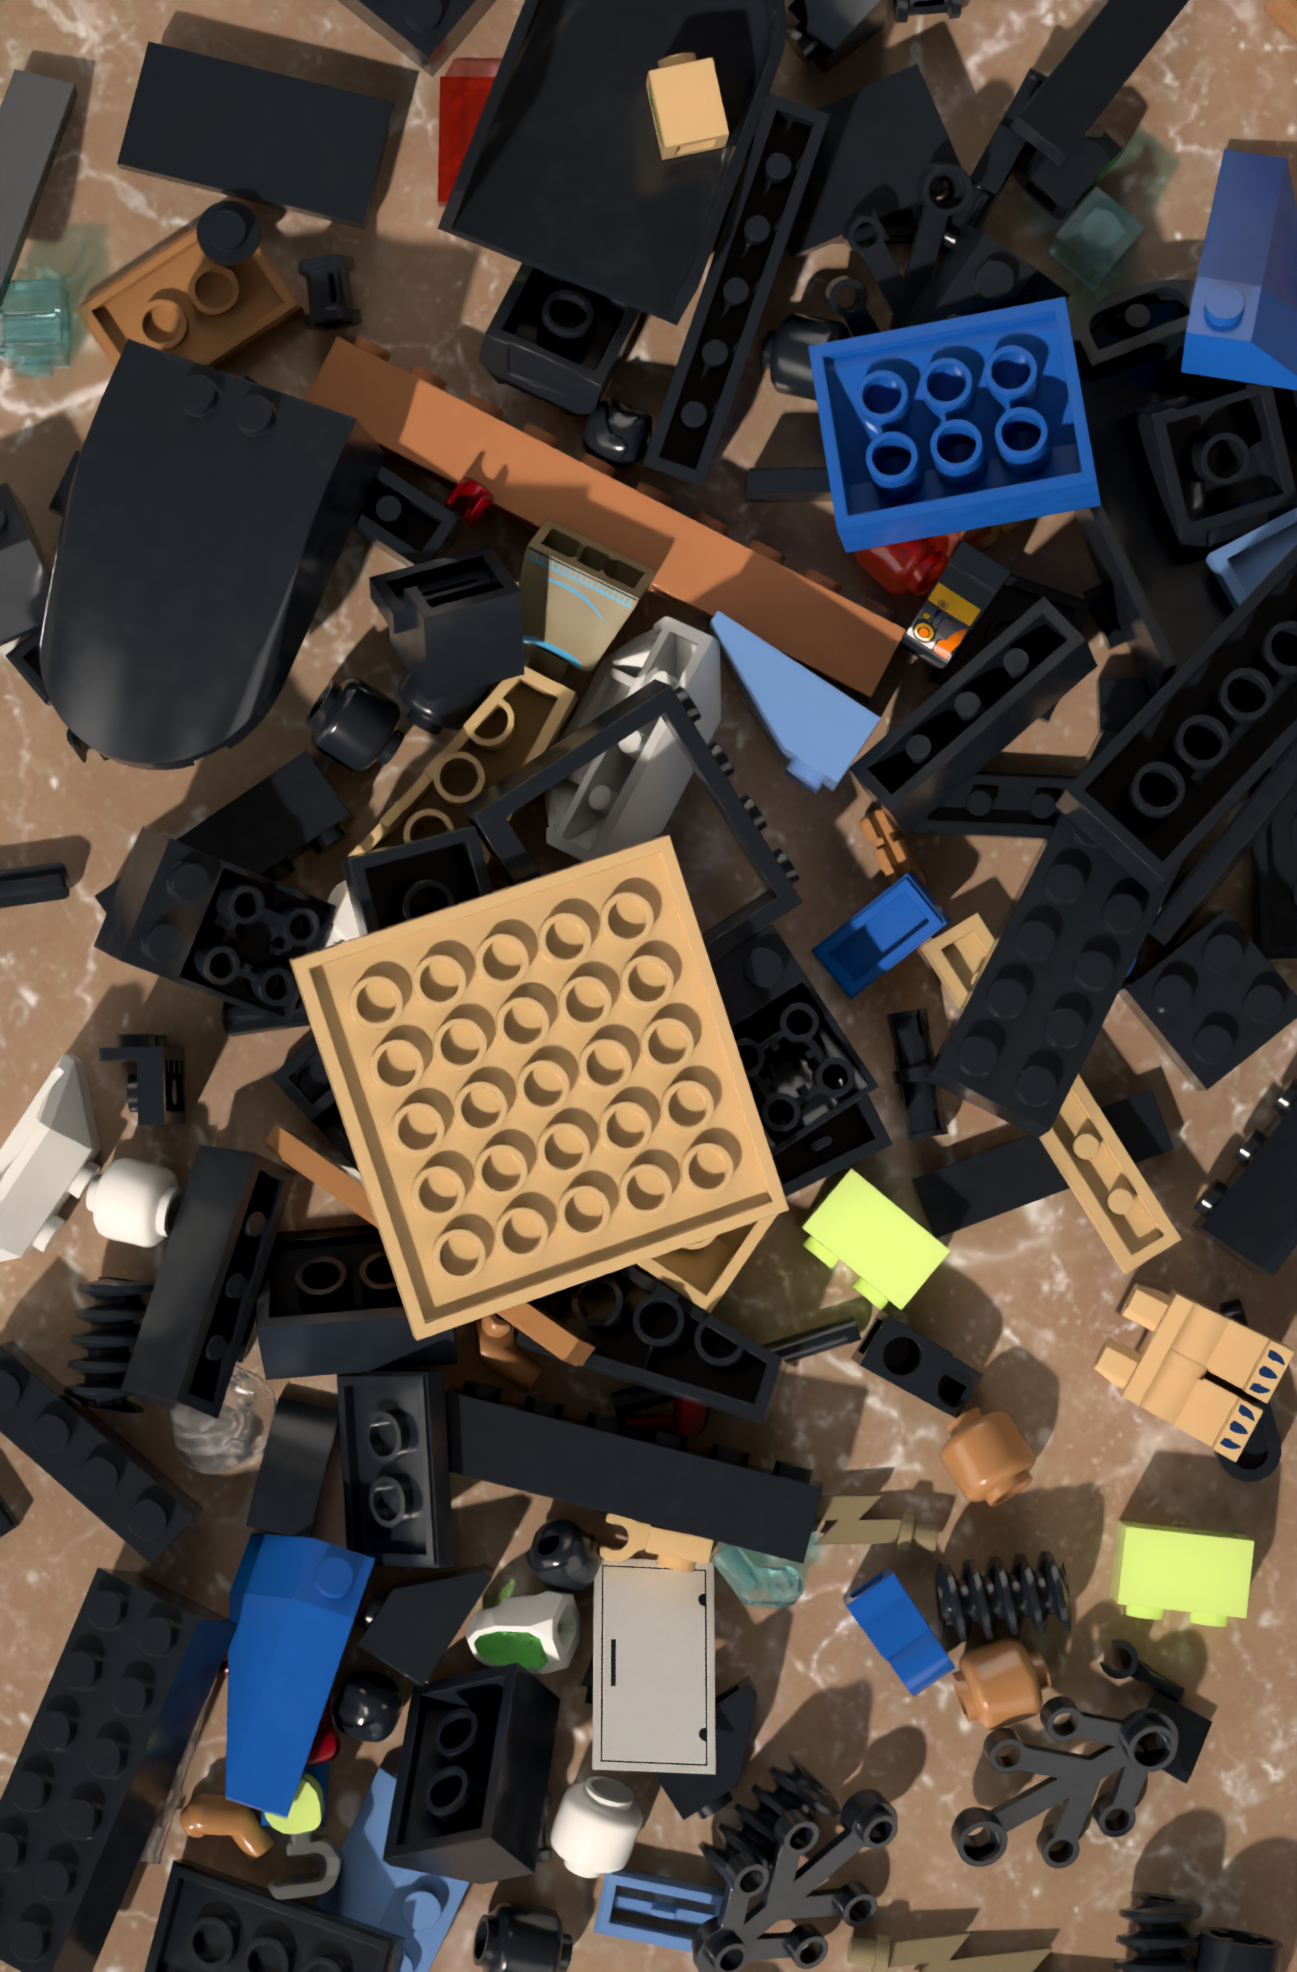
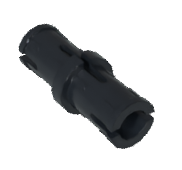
M927 1008L887 1014L897 1071L892 1072L893 1084H899L906 1116L908 1140L949 1134L942 1107L940 1087L924 1080L935 1059L929 1032Z

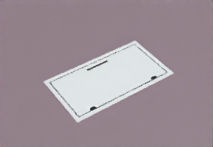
M600 1557V1567L594 1578L592 1769L716 1774L714 1563L709 1562V1565L696 1562L694 1572H685L659 1566L656 1564L657 1560L627 1559L621 1562H612Z

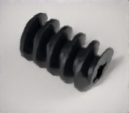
M98 1277L96 1281L79 1284L78 1291L94 1299L95 1306L75 1310V1317L92 1325L90 1332L72 1335L71 1342L87 1350L88 1357L68 1361V1368L85 1376L83 1383L65 1386V1394L80 1401L81 1405L95 1409L125 1413L144 1412L142 1406L127 1399L132 1394L122 1391L121 1387L141 1328L138 1320L144 1319L149 1301L141 1297V1294L152 1292L155 1285L154 1282L118 1277Z
M1050 1551L1040 1552L1034 1571L1025 1554L1022 1553L1015 1554L1010 1573H1007L998 1556L989 1557L984 1576L981 1575L973 1559H964L960 1576L957 1579L948 1562L938 1563L935 1573V1593L942 1642L947 1625L954 1626L961 1642H968L973 1622H979L987 1640L994 1639L998 1620L1002 1619L1005 1620L1012 1637H1018L1024 1617L1031 1618L1038 1634H1045L1050 1614H1056L1064 1632L1071 1631V1605L1066 1570L1063 1562L1061 1568L1057 1566Z
M788 1754L794 1767L791 1772H787L774 1765L768 1769L776 1785V1789L773 1792L757 1784L750 1788L759 1805L756 1810L739 1803L735 1804L733 1809L741 1823L738 1830L722 1822L715 1826L724 1843L721 1848L705 1841H701L698 1844L705 1858L723 1877L724 1869L729 1860L742 1852L754 1853L767 1870L770 1869L777 1841L774 1835V1827L777 1820L787 1811L793 1809L805 1811L817 1825L819 1836L823 1832V1827L816 1811L832 1818H836L840 1814L841 1809L832 1793L791 1755ZM801 1828L795 1831L792 1836L797 1834L798 1831L801 1830ZM749 1871L748 1873H746V1874L742 1877V1879L745 1878V1877H747V1876L750 1874L751 1871Z
M1130 1892L1132 1896L1139 1899L1138 1906L1119 1909V1916L1135 1924L1136 1931L1116 1935V1942L1132 1950L1133 1958L1113 1961V1968L1120 1972H1187L1195 1969L1197 1964L1195 1956L1180 1949V1947L1196 1944L1199 1942L1200 1934L1196 1929L1182 1921L1199 1918L1202 1915V1906L1193 1900L1148 1892Z

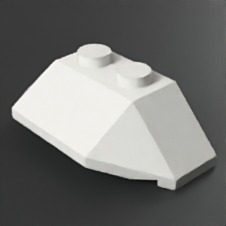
M663 617L653 624L654 629L633 638L602 660L560 741L656 679L671 685L673 690L681 686L688 693L701 715V719L694 724L706 744H708L721 721L720 641L673 618ZM658 716L545 791V808L549 827L546 828L547 844L584 862L648 841L662 833L694 770L661 716Z
M63 1053L53 1071L0 1149V1262L30 1256L35 1248L44 1253L64 1226L65 1220L57 1215L71 1194L80 1199L88 1190L93 1177L100 1171L101 1167L93 1163L101 1150L84 1062L73 1054Z

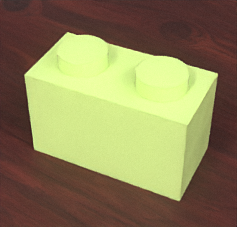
M847 1168L800 1225L802 1229L810 1234L803 1246L831 1269L841 1260L859 1275V1278L852 1287L880 1310L889 1301L902 1310L950 1252L946 1246L852 1168Z
M1118 1520L1110 1597L1117 1604L1126 1605L1125 1615L1163 1620L1166 1609L1190 1612L1189 1622L1227 1627L1229 1617H1247L1254 1540L1245 1534Z

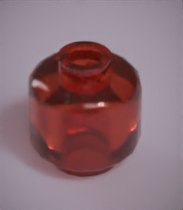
M945 534L856 551V561L891 594L904 596L913 592L916 596L923 595L935 585L951 559L947 556L949 536Z

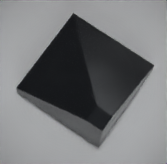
M1154 1691L1146 1708H1156L1167 1713L1175 1723L1179 1734L1176 1755L1171 1763L1161 1770L1187 1784L1212 1721L1165 1695ZM1152 1732L1142 1736L1138 1741L1148 1739Z

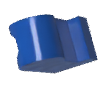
M890 1565L843 1598L846 1607L859 1626L864 1630L880 1655L885 1660H888L913 1697L956 1668Z

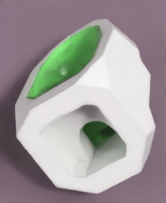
M547 1590L537 1595L503 1598L500 1604L479 1610L469 1620L465 1637L473 1656L484 1665L494 1668L518 1662L532 1674H547L569 1667L580 1642V1614L573 1594Z

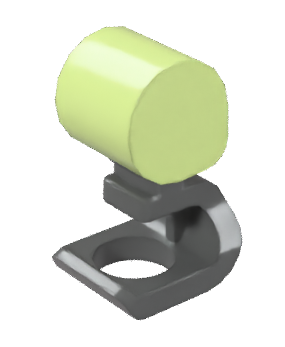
M306 1771L303 1772L288 1818L284 1819L266 1812L264 1814L266 1820L274 1829L291 1835V1839L288 1840L286 1845L287 1856L301 1855L313 1858L319 1865V1872L287 1876L275 1875L272 1877L268 1884V1889L273 1897L279 1900L326 1893L334 1886L343 1863L342 1852L335 1842L327 1836H315L314 1834L325 1813L324 1796L318 1780Z

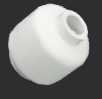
M121 1158L113 1161L105 1169L103 1175L97 1174L93 1177L87 1190L86 1206L89 1211L93 1212V1221L98 1233L104 1237L143 1248H152L161 1244L166 1237L170 1238L185 1190L179 1187L175 1173L168 1168L131 1158Z
M592 1776L585 1782L569 1787L563 1795L550 1833L551 1844L558 1855L564 1859V1865L569 1871L581 1877L596 1878L601 1873H612L623 1869L631 1857L643 1823L642 1811L634 1800V1793L623 1783L604 1776Z

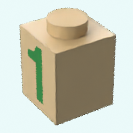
M681 53L659 60V69L648 71L646 89L662 160L725 147L729 130L713 57L697 60L695 53Z

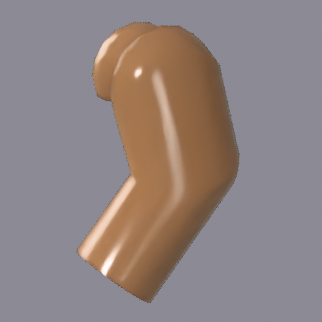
M497 1313L475 1320L474 1328L479 1360L485 1366L527 1393L544 1366L517 1349L516 1327Z
M203 1793L191 1798L188 1805L180 1813V1825L187 1835L195 1838H200L204 1834L231 1835L249 1862L260 1857L276 1843L267 1829L261 1826V1821L251 1807L225 1799V1794Z

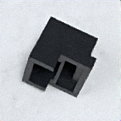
M489 545L369 577L370 598L389 625L390 644L428 701L525 674L522 591Z

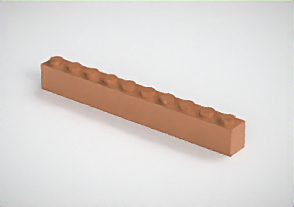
M337 336L304 399L305 401L357 418L383 450L385 456L451 490L455 489L463 476L476 480L494 496V500L488 509L534 533H537L545 521L549 519L656 571L654 580L647 591L711 623L712 618L719 610L833 687L866 704L869 703L906 629L895 624L899 617L897 613L870 599H865L860 606L838 595L842 586L817 571L809 569L804 577L782 566L786 557L761 542L752 540L748 548L726 537L729 528L725 524L707 514L695 511L691 519L669 507L673 499L651 485L639 482L636 489H633L613 479L616 469L590 454L582 453L578 461L557 450L560 441L536 426L526 424L523 431L512 427L500 420L504 413L501 409L480 397L469 395L467 401L464 402L444 391L447 383L426 369L413 366L411 372L408 373L388 363L391 354L365 338L358 336L354 344H351Z

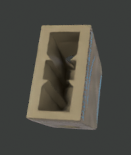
M547 519L527 546L518 586L522 591L523 642L535 647L528 668L557 683L564 679L569 664L582 671H592L654 580L657 572Z

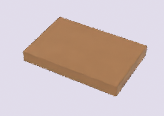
M197 226L74 308L114 368L118 363L127 340L131 339L214 369H219L302 313L304 309L260 244L254 255L247 261L233 266L220 265L210 260L200 248L196 233Z

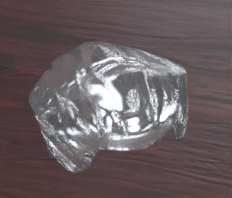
M235 1365L218 1419L169 1409L178 1460L194 1471L215 1475L260 1458L265 1450L277 1405L275 1392L269 1384L258 1374Z

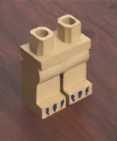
M1136 1283L1123 1306L1121 1314L1149 1329L1138 1351L1108 1336L1093 1362L1094 1369L1111 1383L1119 1386L1118 1392L1122 1398L1142 1407L1236 1462L1263 1410L1257 1403L1205 1375L1209 1371L1268 1404L1295 1351L1288 1345L1195 1301L1172 1288L1169 1294H1166L1158 1289Z

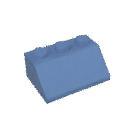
M380 1766L341 1849L343 1863L337 1880L329 1891L320 1894L315 1906L404 1937L405 1942L397 1972H429L470 1882L394 1867L382 1860L398 1773Z

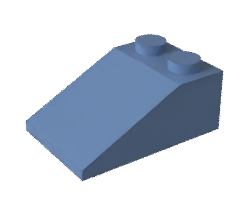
M718 610L711 620L709 635L720 641V657L778 758L788 764L784 775L814 795L817 794L821 787L832 794L881 718Z

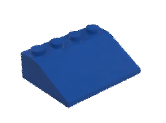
M1066 297L808 346L836 527L846 553L1101 506Z

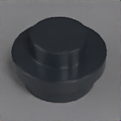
M227 200L211 205L203 212L197 224L196 233L199 246L203 253L217 264L225 266L241 264L250 259L259 247L261 228L258 219L250 208L240 202Z

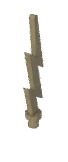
M883 1494L820 1495L814 1521H837L815 1545L896 1543V1550L909 1552L910 1546L935 1552L940 1526L915 1521L916 1514L903 1512L902 1518L860 1519Z
M969 1931L890 1941L889 1935L876 1933L874 1940L856 1937L849 1938L847 1963L871 1966L872 1972H887L889 1967L922 1963L925 1964L919 1972H1033L1051 1952L1053 1947L1048 1946L952 1958L970 1935Z

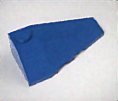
M1224 149L1186 329L1181 368L1183 373L1297 390V207L1287 158Z
M251 1533L230 1590L229 1619L238 1623L229 1644L225 1799L284 1819L288 1818L370 1583L375 1558L315 1538Z

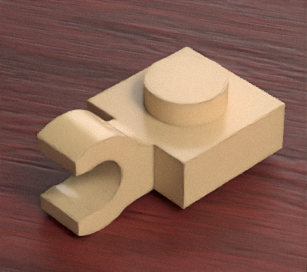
M607 1513V1523L621 1525L627 1530L628 1542L618 1548L610 1545H601L599 1555L602 1558L612 1562H621L632 1557L637 1551L645 1550L648 1553L658 1554L657 1565L673 1570L694 1572L696 1562L709 1565L713 1540Z

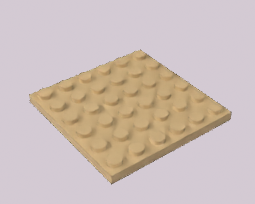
M663 835L289 959L387 1258L416 1340L435 1335L789 1210L670 835Z

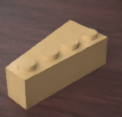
M524 666V675L503 680L466 721L453 740L423 770V774L398 802L396 801L379 820V824L348 856L471 825L460 807L556 745L578 702L576 692ZM524 806L505 817L512 828ZM479 838L489 874L495 862Z

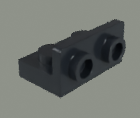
M120 1034L116 1035V1047L99 1048V1061L137 1062V1073L128 1075L127 1103L130 1112H138V1125L186 1124L185 1048L167 1047L166 1035Z

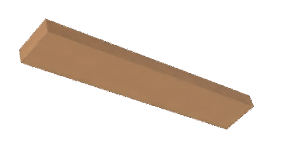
M276 1124L263 1142L266 1144L265 1148L377 1227L363 1182L301 1137ZM531 1301L497 1312L499 1316L562 1361L576 1367L578 1365L583 1366L595 1349L593 1345Z

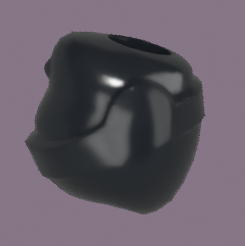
M610 397L602 400L596 409L588 415L581 438V446L587 454L615 468L631 467L641 460L649 445L652 417L649 413L639 408L634 409L616 398Z
M564 1518L552 1519L543 1524L535 1533L530 1550L526 1552L528 1564L538 1578L557 1590L569 1593L579 1592L587 1588L593 1582L600 1567L599 1545L596 1537L593 1534L586 1533L575 1523Z
M373 1671L353 1672L347 1677L343 1690L333 1705L332 1714L337 1728L347 1736L359 1741L378 1743L385 1740L396 1728L402 1714L403 1694L393 1680L385 1675Z

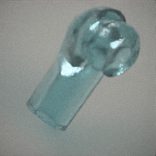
M727 1544L710 1558L740 1601L747 1606L786 1608L795 1604L804 1592V1578L797 1569L790 1566H754L741 1547Z

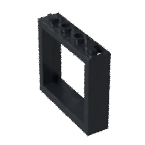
M656 679L460 807L470 824L476 825L479 838L510 886L542 876L505 817L658 716H661L767 889L766 892L701 934L710 963L712 964L803 903L793 887V884L800 880L793 864L780 848L772 852L760 833L761 830L767 827L762 813L747 794L739 798L727 777L734 773V769L726 754L714 740L706 744L694 723L701 719V715L695 703L681 686L673 690L671 685Z

